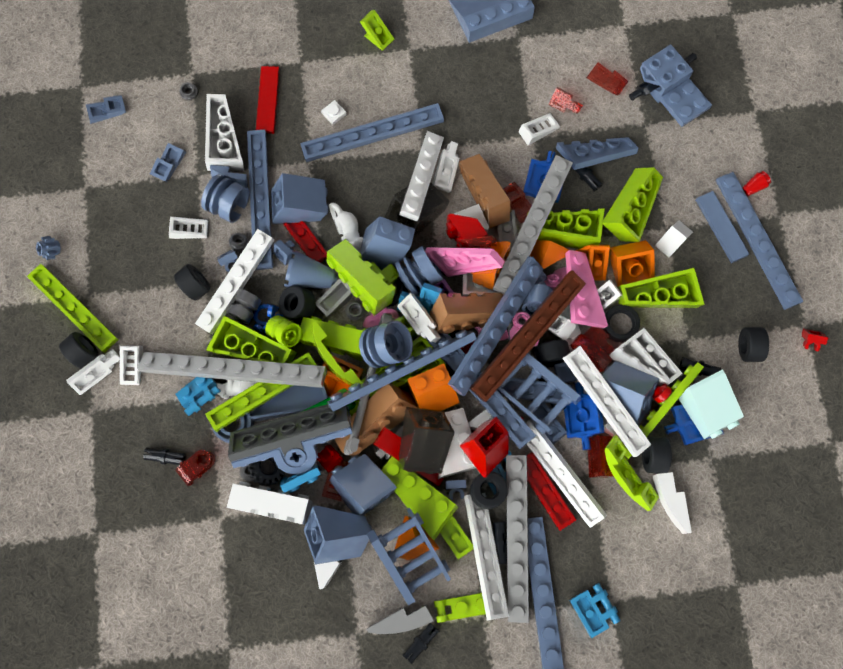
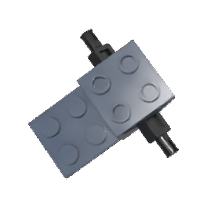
M671 44L642 63L640 71L644 82L636 87L637 90L629 94V98L634 101L639 96H645L650 93L657 103L661 102L681 127L709 110L712 106L690 80L693 73L690 63L697 59L696 54L692 53L684 59Z

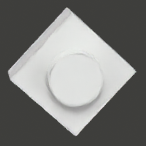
M335 100L321 110V113L332 125L347 115L346 111Z

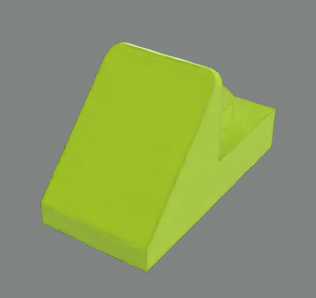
M371 10L360 21L367 32L364 37L382 51L394 40V37L375 10Z

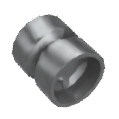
M240 289L235 297L236 303L230 305L227 313L233 318L249 324L254 316L253 311H257L262 301L252 293Z

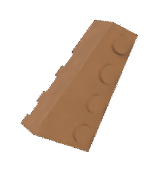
M480 154L459 161L462 177L476 204H479L489 229L510 221V213L512 212L510 199L489 169L487 161L483 160Z
M446 293L439 294L429 313L437 326L435 330L438 334H449L456 330H469L473 327L483 328L504 294L484 293L481 296H477L476 293H470L466 297H462L461 293H454L453 297H447Z
M389 383L381 387L368 400L358 439H360L357 451L350 454V456H356L374 443L384 427L389 430L393 429L419 409L408 392ZM356 412L351 416L352 427L356 416ZM350 434L343 438L334 439L342 453H344L346 440L350 438Z

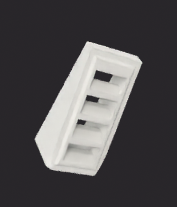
M551 113L522 124L519 133L526 144L530 145L556 131L560 126ZM546 120L549 122L551 127L547 126V124L545 123Z
M170 216L169 238H207L208 220ZM192 224H195L194 232H191ZM199 224H202V233L198 232ZM176 225H180L179 231L176 230ZM183 225H187V231H183Z
M560 314L548 330L562 340H567L575 330L576 325L571 323L570 319Z
M120 346V385H140L141 372L137 367L143 354V346ZM128 352H135V355H128ZM127 359H135V363H127ZM126 367H135V371H126ZM125 375H135V381L125 380Z

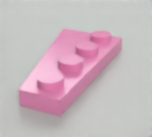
M427 247L425 250L428 258L447 277L502 268L505 262L494 249Z
M568 250L565 253L567 273L573 270L586 283L570 302L571 323L605 328L608 326L586 253Z

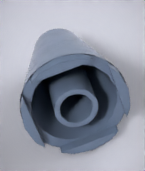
M292 251L295 257H292L289 261L285 278L289 283H285L284 287L331 288L337 282L338 275L335 274L334 269L298 251Z

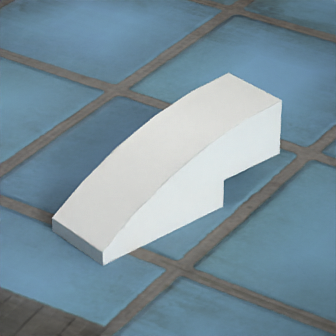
M673 472L653 475L655 489L667 515L682 534L692 533L685 492L676 493Z

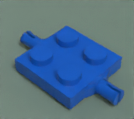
M549 151L545 161L531 159L522 195L536 198L555 158V152ZM562 188L556 198L555 203L559 202Z
M577 382L575 383L576 392L581 396V401L577 405L571 402L570 406L566 405L564 409L567 438H581L582 450H590L589 437L605 433L603 415L588 394H584L581 383Z
M683 405L671 408L675 423L664 426V430L670 429L665 431L666 434L678 431L684 446L705 440Z

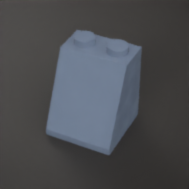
M282 173L270 190L272 224L321 221L328 213L329 207L326 204L327 188L325 187V180Z
M379 216L365 230L360 250L362 260L369 261L370 263L374 262L380 270H383L390 264L396 269L395 263L399 260L402 261L411 247L415 229Z
M615 361L611 366H607L601 375L636 424L639 425L651 409L652 395L658 385L659 378Z
M366 454L360 457L358 455L354 456L344 468L342 466L336 468L329 480L352 514L361 516L389 498L397 488Z
M321 506L312 507L304 527V533L315 565L361 557L369 541L366 533L372 530L365 516Z

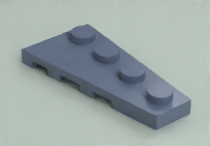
M629 137L606 139V142L590 140L589 143L580 144V141H572V144L564 145V142H557L556 145L559 153L565 159L573 162L571 167L574 170L627 157L638 152V147Z

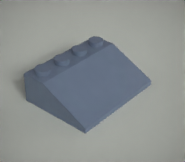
M448 0L469 43L533 19L535 9L531 0Z

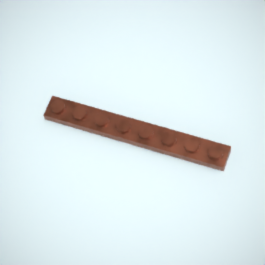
M573 270L566 274L469 388L483 402L489 400L586 285Z

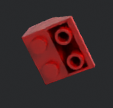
M451 213L447 215L446 234L451 240L454 239L456 241V248L485 247L488 234L478 219Z
M496 416L483 422L460 445L484 478L508 455L509 432Z

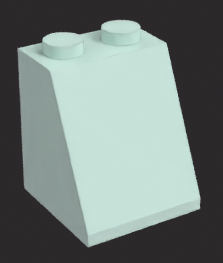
M723 369L688 387L678 398L704 439L710 436L714 439L723 434L721 430L727 427L729 430L740 425L738 421L744 417Z

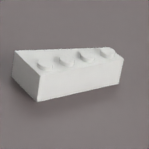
M207 94L205 143L207 171H210V165L229 166L230 171H244L226 95Z
M242 481L239 482V485H232L227 508L306 525L313 505V501L309 500V496L298 494L297 497L290 496L288 491L284 493L282 490H278V493L271 492V488L260 485L258 489L252 488L251 483Z

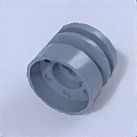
M217 174L212 177L205 187L201 199V207L213 215L218 214L220 218L234 223L240 218L241 214L233 210L236 205L245 209L249 200V189L239 183H232L231 179Z
M424 246L412 252L415 261L412 262L405 256L403 258L405 265L400 260L395 263L403 284L415 296L420 295L418 286L422 289L424 281L427 280L434 286L444 279L440 269L428 258Z
M396 320L366 328L359 338V349L362 358L370 367L381 368L407 361L413 350V342L408 328L402 322Z

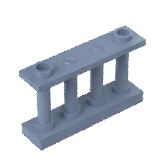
M528 353L497 389L501 395L536 423L534 427L542 434L547 432L551 435L553 433L548 426L567 404L573 402L577 405L581 401V396ZM527 365L532 369L530 371L531 374L511 396L503 388L522 366L525 367ZM542 377L547 381L546 387L526 409L518 400L537 378L540 379ZM557 389L562 393L561 400L541 421L533 413L548 395Z
M411 508L406 509L411 519L382 536L380 534L378 536L374 529L366 533L408 606L415 602L412 595L415 589L441 573H443L447 581L451 580L447 573L450 571L449 566L445 560L440 561L420 526L424 522L418 512L414 514ZM414 526L417 527L420 535L394 551H386L385 546H387L388 542ZM423 542L426 543L429 548L427 552L402 567L395 566L394 562L397 561V558ZM434 557L438 566L412 582L408 581L405 583L403 579L406 577L405 574Z

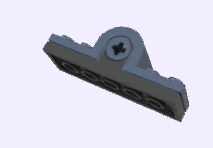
M326 404L231 432L228 457L233 468L244 467L250 463L265 461L274 457L278 469L286 473L301 474L310 470L315 464L316 458H318L317 444H323L329 440L343 438L352 434L348 405L333 412L329 405Z

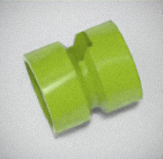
M280 315L271 317L265 328L266 335L285 347L295 346L302 335L301 327L298 324Z

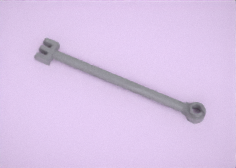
M384 313L381 316L379 325L394 321L395 318ZM369 366L365 382L369 376L376 373L377 368ZM370 393L360 398L352 427V434L346 440L344 447L345 455H350L357 451L360 441L358 436Z

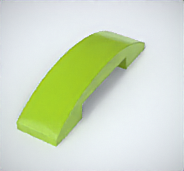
M314 321L312 323L314 342L328 368L349 385L362 384L352 368L347 372L342 370L323 345V342L327 340V335L318 323Z
M617 435L613 436L605 448L606 460L613 476L635 502L647 511H651L659 496L649 482L642 483L624 457L627 452L626 448Z

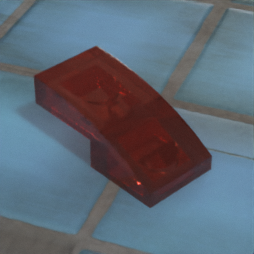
M599 62L596 63L586 77L615 95H619L628 83V80L614 70L611 73Z
M514 181L504 187L503 190L510 199L511 210H515L516 218L522 223L525 221L532 205L525 198V193Z
M579 334L570 344L573 350L581 346L599 372L604 371L612 361V358L597 343L583 334Z

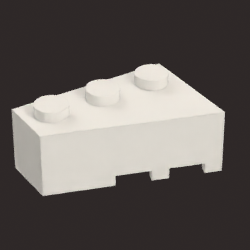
M645 328L609 355L614 361L621 362L659 378L657 387L665 383L669 385L683 374Z
M464 408L445 412L439 417L440 451L438 454V479L476 468L460 447L471 435Z

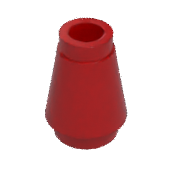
M757 172L742 188L746 196L749 197L769 187L771 179L766 172Z

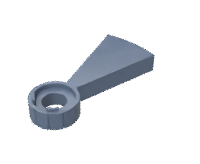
M297 385L290 387L240 417L241 426L238 430L254 426L256 421L299 413L327 399L328 395L324 385L323 388ZM225 428L217 432L213 431L219 439L229 444L231 432H227Z

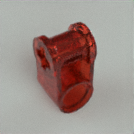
M199 450L188 460L180 464L175 471L186 485L190 486L194 484L193 481L195 479L201 478L214 465L215 456L209 451ZM202 456H207L205 458L206 463H201L203 461Z

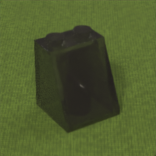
M431 182L418 221L399 215L408 187L393 196L384 217L414 228L413 239L446 210L450 202Z
M406 407L399 452V461L403 470L408 472H425L427 474L442 473L455 433L444 411Z

